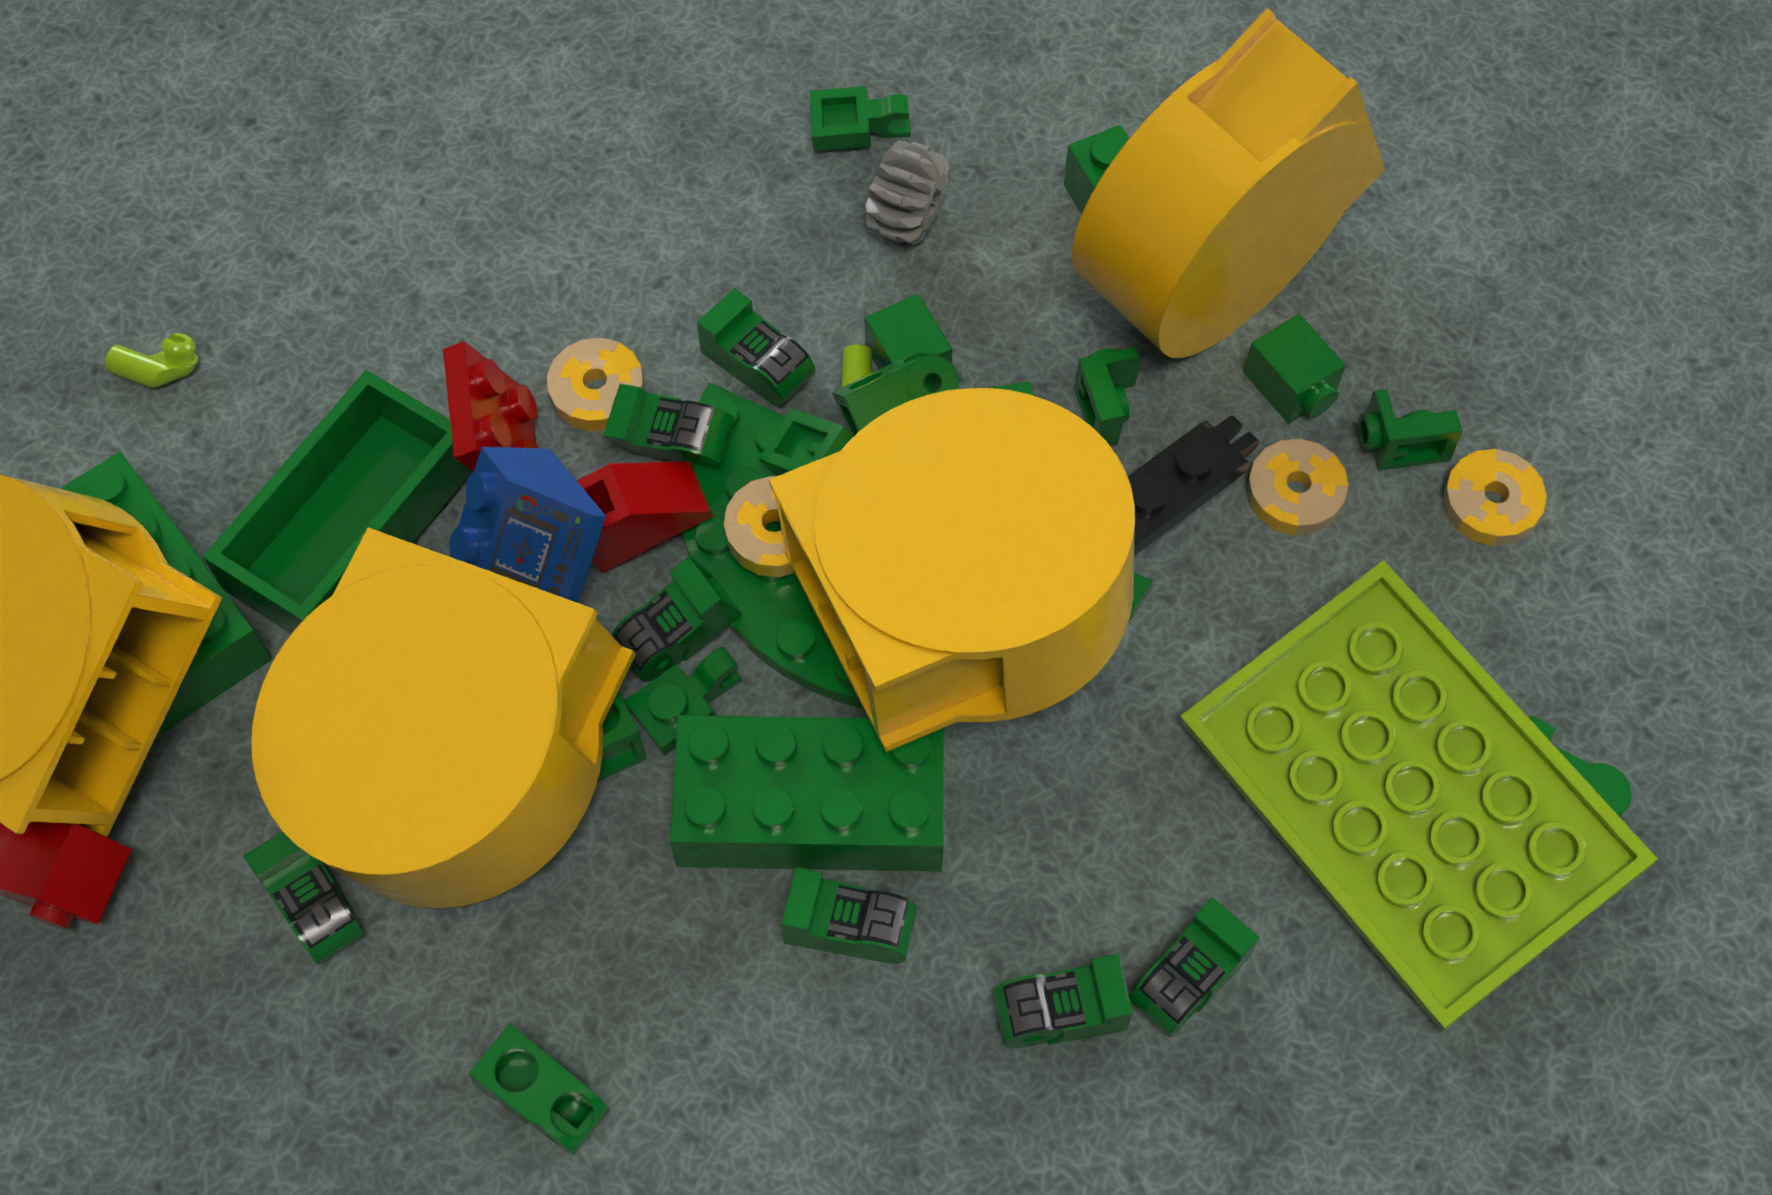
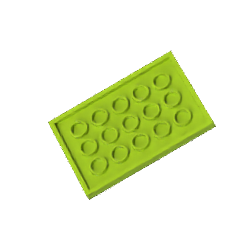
M1384 560L1180 716L1181 724L1442 1033L1651 868L1658 860Z

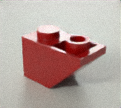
M689 461L610 463L577 480L606 516L591 561L603 573L713 517L696 472Z

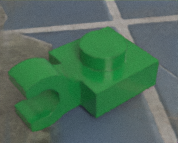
M867 86L810 91L811 129L814 151L871 146L870 132L878 133L884 138L911 137L907 95L893 94L879 99L868 100Z
M722 646L707 655L689 677L686 676L678 664H675L624 701L629 712L663 756L676 749L678 715L716 716L709 703L740 683L742 677L736 671L739 668L738 664Z

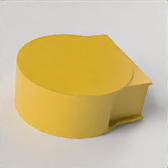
M1266 8L1217 61L1205 67L1173 92L1142 123L1113 159L1092 192L1077 225L1072 245V263L1076 273L1168 357H1189L1225 339L1269 304L1291 282L1324 243L1344 212L1385 171L1358 83L1351 77L1348 79L1277 20L1275 14L1270 9Z
M964 388L929 394L908 401L877 417L861 429L841 451L769 479V485L776 499L785 543L782 545L785 555L885 752L956 722H994L1014 719L1041 711L1066 699L1086 685L1107 664L1118 648L1126 631L1133 602L1135 505L1129 479L1116 453L1093 427L1077 415L1048 400L1026 393L994 388Z
M1 474L0 823L16 834H24L30 821L82 824L89 830L108 837L223 597L168 565L160 548L148 531L123 509L92 496Z
M368 527L333 595L313 610L289 636L272 662L262 684L256 703L251 738L252 763L262 800L280 829L298 847L386 899L421 908H451L493 898L518 886L539 871L566 844L578 827L594 794L601 769L603 755L602 724L636 653L633 650L622 647L596 619L598 612L593 608Z

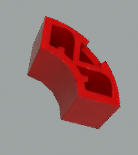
M30 821L24 834H16L0 823V896L32 906L28 916L63 930L69 929L73 919L99 924L132 849L78 824Z

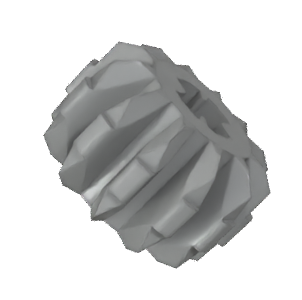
M898 140L884 153L882 163L879 168H876L874 181L869 187L871 191L865 204L867 227L879 232L884 238L898 243L906 242L916 245L923 240L924 236L930 232L935 217H938V210L944 199L945 187L949 181L947 176L949 171L947 159L943 155L936 153L931 147L917 142L909 143Z

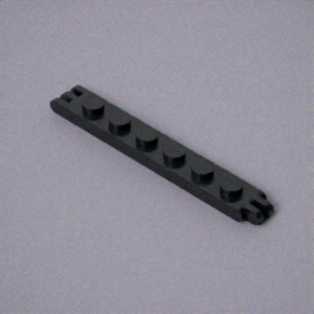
M1229 416L1215 427L1207 420L1201 422L1127 476L1132 488L1135 505L1134 556L1241 477L1249 468L1250 462L1246 457L1258 447L1260 441L1251 432H1248L1230 444L1229 441L1239 433L1243 426L1235 416Z

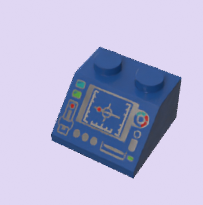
M481 447L475 471L467 479L466 502L459 526L451 534L450 557L578 603L606 516L551 449Z

